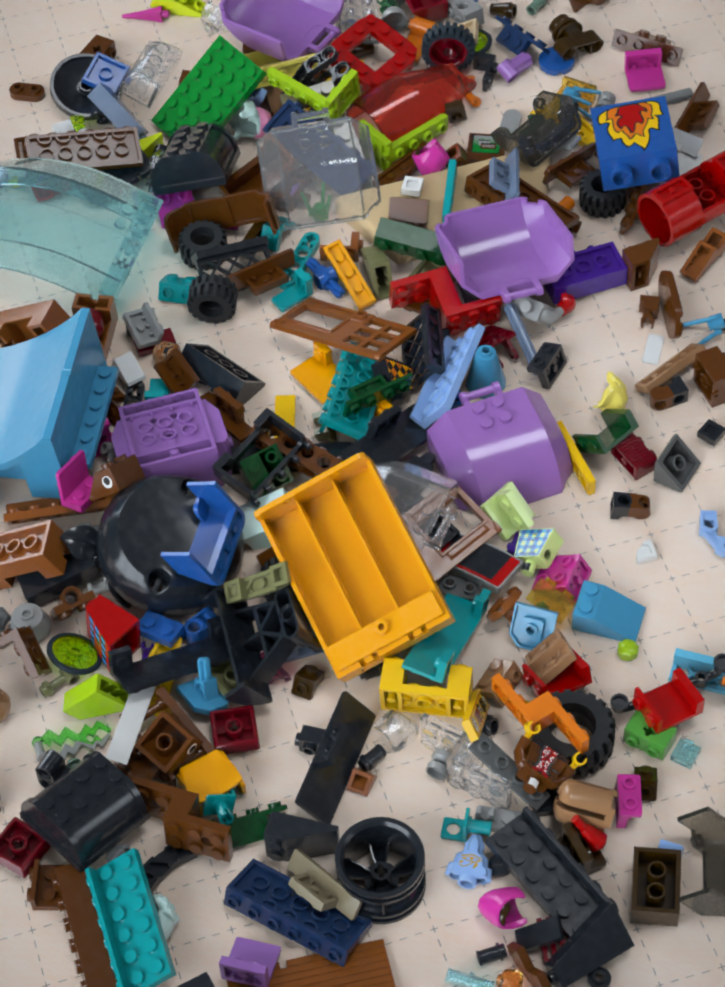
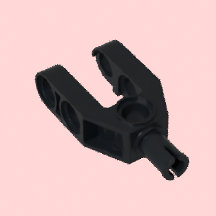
M328 46L304 61L292 78L307 87L325 82L328 78H331L336 87L343 75L347 74L352 68L347 62L342 61L314 78V75L323 69L329 68L328 66L339 57V52L334 46ZM334 52L332 57L327 58L330 53ZM319 62L318 65L312 69V66L315 63ZM343 68H347L344 73L340 74Z

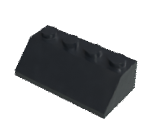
M185 344L182 355L199 377L200 381L198 383L211 387L212 392L213 389L220 386L238 402L245 404L265 386V382L211 346Z

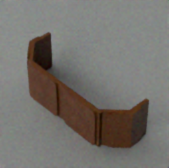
M258 189L191 201L169 212L164 218V227L174 253H178L180 248L179 234L183 232L182 229L188 227L189 223H195L198 220L214 221L215 224L219 223L224 229L266 221L270 224L273 235L277 233L281 226L271 195L263 191L259 192Z

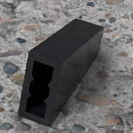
M71 553L64 554L63 556L67 560L64 575L46 579L39 571L18 575L17 578L25 599L28 603L41 606L59 597L66 587L75 586L78 588L102 576L97 555H94L89 560L82 561L75 558Z
M605 901L601 903L547 961L544 966L551 985L567 987L635 946L614 903Z

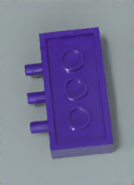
M613 241L598 246L590 245L587 249L574 251L575 260L557 282L545 284L544 287L553 304L556 305L560 302L562 293L571 294L577 299L627 284L628 268Z

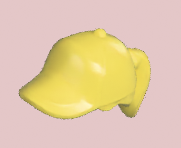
M608 371L607 382L610 385L603 392L601 401H598L599 405H595L593 408H599L602 411L605 409H625L628 402L626 386L615 374Z

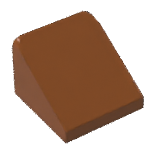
M353 768L346 789L367 797L377 779V775L359 768Z

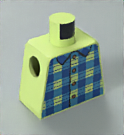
M554 528L520 530L514 556L524 561L521 570L523 575L532 577L536 569H547L552 564L564 542Z

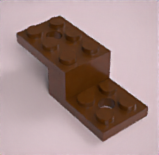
M137 776L134 777L132 782L139 790L147 810L150 812V816L161 819L164 822L167 845L230 863L233 857L231 826L201 818L198 793Z

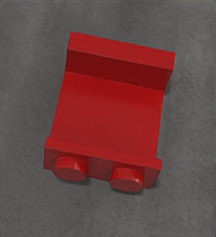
M573 650L577 659L549 683L545 684L526 663L522 665L524 673L522 680L526 687H530L536 697L546 691H549L550 694L556 691L562 693L564 689L576 691L592 683L590 667Z
M678 668L673 670L670 682L647 693H643L639 687H636L632 702L635 709L643 714L646 724L659 734L703 713L705 699L684 671Z

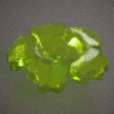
M72 115L70 117L76 132L86 127L83 124L85 117L82 115Z

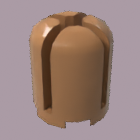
M572 778L565 779L558 787L557 794L559 796L555 797L553 804L556 820L561 824L571 822L573 816L578 815L585 823L604 832L605 828L610 829L615 814L612 801L613 796L617 797V791Z

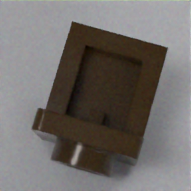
M305 664L294 676L291 693L311 700L315 687L324 680L325 672L319 670L316 666Z
M647 765L634 767V775H640L642 800L656 801L657 768Z

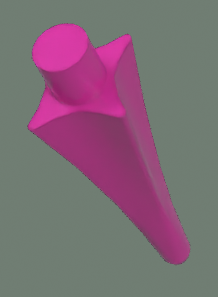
M158 6L148 10L123 14L122 18L162 23L163 18L169 17L170 13L169 10L162 11V6Z

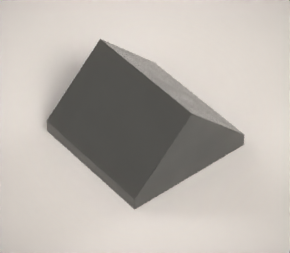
M678 434L673 435L655 462L653 481L675 491L683 492L701 462Z

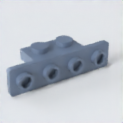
M516 147L505 158V163L495 157L489 161V185L495 190L505 193V200L520 196L519 149Z

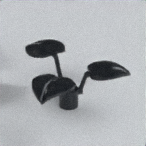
M88 525L75 526L60 536L69 552L78 560L86 561L97 555V531L93 527ZM108 582V588L115 600L126 609L131 608L133 605L123 599Z

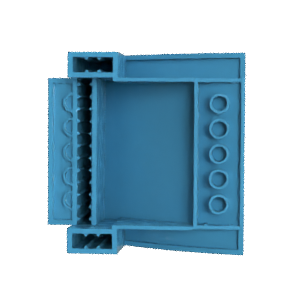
M81 308L67 321L36 338L0 348V477L26 479L32 497L60 499L56 473L79 450L85 452L88 469H92L119 370L118 367L107 366L90 308Z

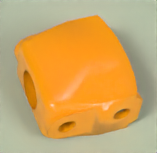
M213 750L181 767L179 774L176 775L178 783L183 790L199 794L200 804L205 803L207 795L225 794L234 787L238 788L241 795L247 793L242 776L226 754L220 750ZM200 805V814H201V817H202V816H203V812H202V807H201V805Z

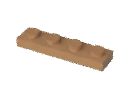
M691 343L636 383L635 388L637 392L650 394L654 387L669 382L672 376L684 371L687 365L695 362L696 353L706 350L704 344Z

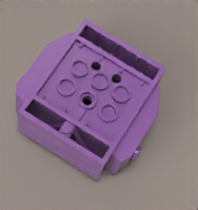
M197 388L118 407L121 420L117 421L111 436L116 457L122 454H126L127 457L135 454L145 477L157 474H177L195 478L199 481H216L221 487L225 486V483L214 475L212 466L225 452L232 455L231 449L234 448L232 437H228L219 409L207 400H201Z

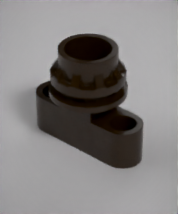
M561 14L552 20L549 25V31L555 42L553 49L564 61L574 58L575 48L580 50V52L585 50L588 54L595 53L602 48L604 41L594 30L582 32L583 27L576 19L568 17L566 14Z

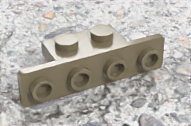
M299 848L294 849L287 868L296 876L291 877L288 885L295 890L297 895L311 903L314 909L322 912L337 908L350 920L356 919L363 902L348 894L335 877Z

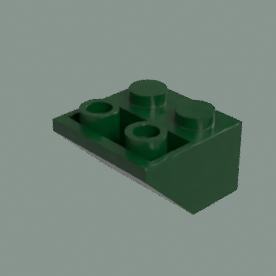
M274 443L239 460L236 466L246 486L251 491H254L284 458L277 444ZM288 466L283 469L287 475L284 479L277 476L270 483L269 486L273 491L294 481ZM264 490L258 496V498L265 496L269 493Z

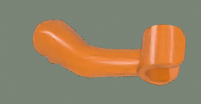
M468 75L465 77L464 96L473 107H479L481 99L474 96L471 92V86H475V76Z

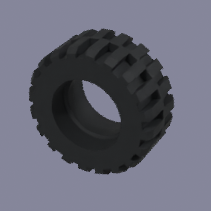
M564 689L562 693H559V691L551 693L553 697L556 696L560 700L562 708L567 713L570 712L573 715L577 724L586 727L592 733L589 740V750L576 757L579 763H582L585 758H587V762L583 766L577 767L574 775L585 777L588 772L593 774L599 771V766L604 767L608 762V758L613 753L616 724L615 719L612 717L611 709L606 707V703L602 699L597 700L596 695L590 692L585 694L584 690L577 689V692H574L571 689ZM554 723L533 735L536 739L568 759V765L572 763L573 755L578 752L572 744L558 740L551 733L557 727Z

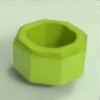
M624 639L618 644L617 655L621 660L630 662L637 658L639 646L634 640Z

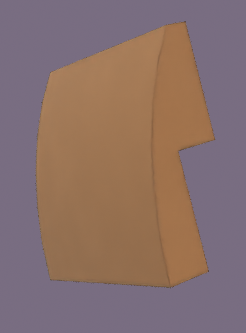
M558 628L525 655L528 666L545 684L549 683L577 659L571 646Z

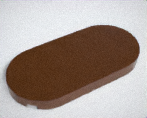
M662 270L658 281L660 306L669 338L677 339L681 337L683 331V322H680V317L683 315L682 305L673 273Z

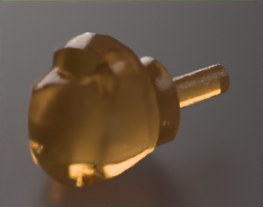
M505 969L496 978L497 987H522L523 975L516 969Z

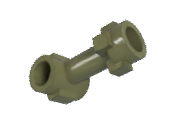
M60 669L59 673L61 675L50 683L48 681L42 682L39 690L45 698L53 696L56 688L65 682H68L69 685H74L79 681L80 676Z

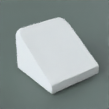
M100 571L102 576L87 583L88 592L93 590L94 594L110 591L108 581L102 571Z

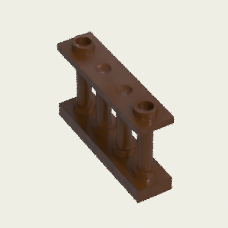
M161 686L155 690V703L148 707L143 722L158 711L165 710V712L172 714L203 741L191 759L172 772L166 774L161 769L159 770L158 776L164 784L176 787L175 775L179 773L181 767L216 749L167 690ZM138 733L135 744L142 737L140 733Z

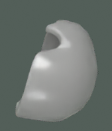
M391 6L383 12L381 20L399 32L406 28L408 16L404 9L398 6Z

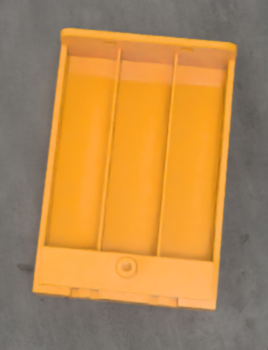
M364 452L353 455L254 512V516L261 523L279 562L288 561L291 578L290 584L339 680L343 682L351 680L382 663L384 658H391L456 621L373 460Z

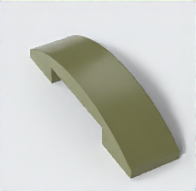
M288 561L269 566L268 570L246 578H236L223 583L226 603L233 604L251 600L288 586L291 583Z

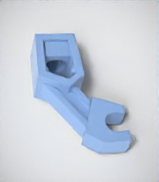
M700 510L699 535L708 541L715 550V554L725 557V537H719L717 534V511Z

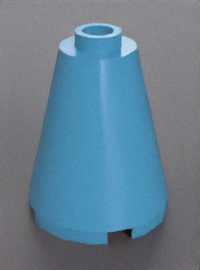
M490 345L478 347L466 378L468 391L471 392L490 386L491 383L496 381L499 382L501 390H504L506 378L495 348ZM494 393L480 397V399H486L495 395Z

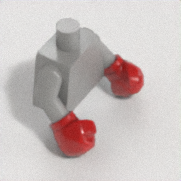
M567 293L561 294L560 302L556 305V308L530 297L511 301V303L515 304L520 316L549 328L551 324L555 323L560 317L571 313L576 307L574 296Z

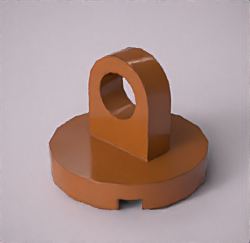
M517 586L510 588L507 591L508 595L504 598H499L488 610L486 617L491 622H495L501 616H504L511 623L515 603L522 594V591Z

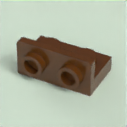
M40 859L34 860V867H30L29 879L32 881L31 888L27 889V902L31 903L33 910L59 911L57 898L60 896L58 891L54 892L51 878L55 877L56 867L65 865H41Z

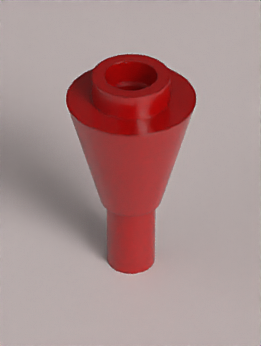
M578 815L573 816L571 822L579 829L590 851H599L604 848L607 835L585 823Z

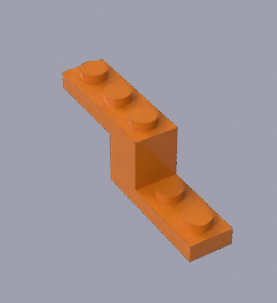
M500 673L492 677V690L523 727L525 723L532 721L530 725L531 731L535 730L537 724H540L541 730L554 723L581 755L589 750V734L585 729H581L576 724V720L570 712L567 713L562 708V704L556 696L553 697L549 691H546L529 703H526L524 697L513 690V686L507 678L504 679Z

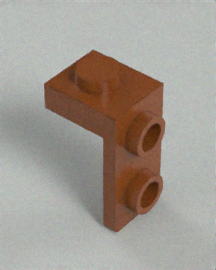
M352 232L350 246H344L353 262H359V253L364 245L363 240H360V232ZM320 245L321 261H329L323 251V247L327 245Z

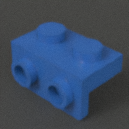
M147 610L139 620L140 636L172 648L180 637L182 641L186 639L184 625L179 621L166 618L160 613Z

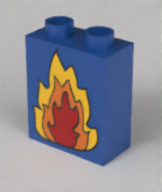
M665 96L590 108L603 191L664 182L680 176L677 146Z

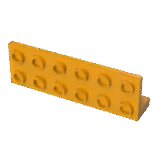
M314 341V356L290 370V374L323 404L326 399H329L326 396L330 387L334 386L331 384L334 374H338V372L335 371L337 366L333 363L332 349L325 344ZM387 400L377 403L373 417L379 416L386 408L389 409L393 406Z

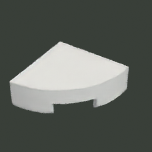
M651 539L643 542L636 554L637 565L658 560V554Z

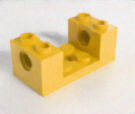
M384 658L379 686L381 709L455 718L464 717L473 693V667H468L465 664L451 665L447 688L437 685L428 687L417 683L407 684L408 676L405 674L406 669L402 668L404 660L401 658Z

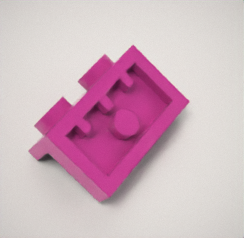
M617 774L614 790L617 791V797H615L616 828H626L627 820H631V817H642L640 775Z

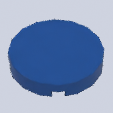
M553 47L546 48L550 51L549 54L542 51L539 55L540 69L546 74L558 76V74L562 73L564 75L574 67V58L564 61Z

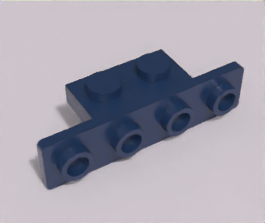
M496 15L495 19L505 25L495 39L498 43L516 55L522 52L525 53L531 44L547 54L550 53L545 48L547 46L546 43L540 39L535 41L534 35L528 31L523 33L524 29L516 23L513 26L511 25L512 21L507 17L503 16L501 18Z

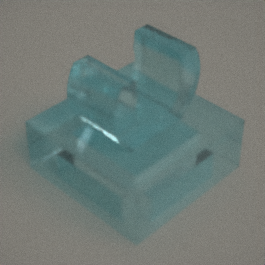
M680 738L671 754L670 760L691 769L700 754L701 747L695 745L689 739L685 738L684 740Z

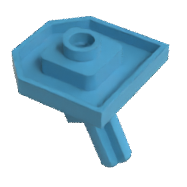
M517 601L514 607L509 635L517 647L533 650L555 631L559 612L549 610V605L545 601L538 602L536 606Z
M200 657L197 660L199 677L178 685L176 691L193 712L210 715L211 711L227 709L229 701L218 690L217 678L212 676L209 657Z

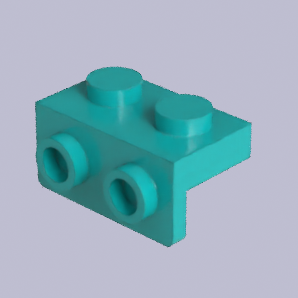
M177 274L165 275L159 281L158 299L187 304L191 281L196 279V277L182 278L178 277Z

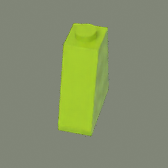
M97 673L65 693L63 712L79 720L122 712L129 694L118 682Z

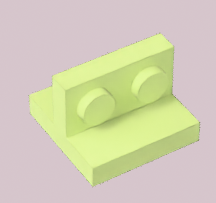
M512 481L507 482L480 506L484 513L502 528L498 535L503 541L508 540L518 530L529 529L535 524L531 519L535 514Z

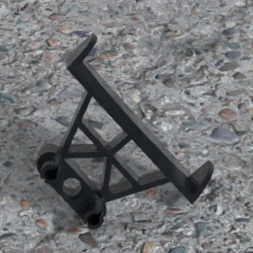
M221 585L202 598V603L218 608L237 684L234 689L225 694L227 701L246 706L271 703L273 700L269 682L296 646L308 647L315 653H319L323 649L318 638L312 634L309 620L296 594L286 587L277 591L273 601L249 607L247 601L227 604L224 587ZM255 620L258 628V632L256 633L252 621ZM262 650L264 651L265 655L263 660L260 653Z

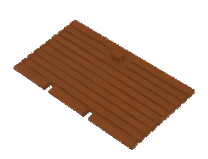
M383 939L357 944L348 954L347 963L344 967L319 954L286 960L287 967L280 969L279 962H277L268 987H396ZM227 980L228 987H254Z

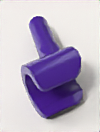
M516 532L512 542L507 544L506 552L513 556L519 532Z
M145 641L141 643L142 659L148 658L154 647L153 642L149 648H146Z

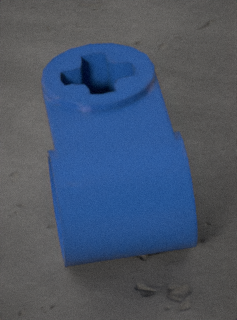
M206 606L185 622V636L188 644L208 638L207 619L218 616L214 613V609L211 606Z

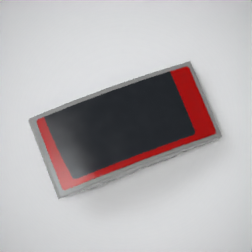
M460 534L450 544H448L444 549H442L441 552L443 553L455 542L461 539L464 535ZM486 542L448 574L466 579L479 588L485 586L499 594L520 571L524 561Z

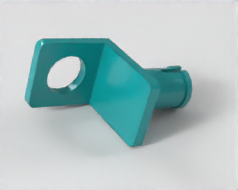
M234 789L230 790L229 794L227 792L225 794L207 795L203 814L217 815L220 824L225 825V822L226 825L231 824L234 820L233 809L236 800Z
M466 808L464 820L444 818L441 838L466 842L467 836L470 833L490 836L492 821L472 819L470 808ZM451 824H456L460 827V831L452 835L448 833L447 827Z

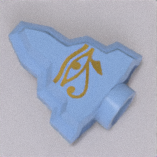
M472 834L465 842L464 850L456 853L454 861L448 863L445 875L457 880V884L465 889H474L476 884L485 885L491 883L492 870L488 868V858L484 855L485 845L481 835Z

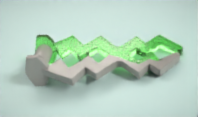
M96 721L92 728L85 724L79 734L64 727L58 736L48 729L42 737L36 736L32 740L37 761L40 762L46 753L43 747L44 743L51 747L53 741L62 747L67 738L74 741L75 744L72 748L65 743L60 752L64 761L67 754L75 757L82 746L92 751H95L97 745L104 748L110 738L111 728ZM98 729L108 732L102 739L96 735ZM88 735L94 738L92 742L86 739Z

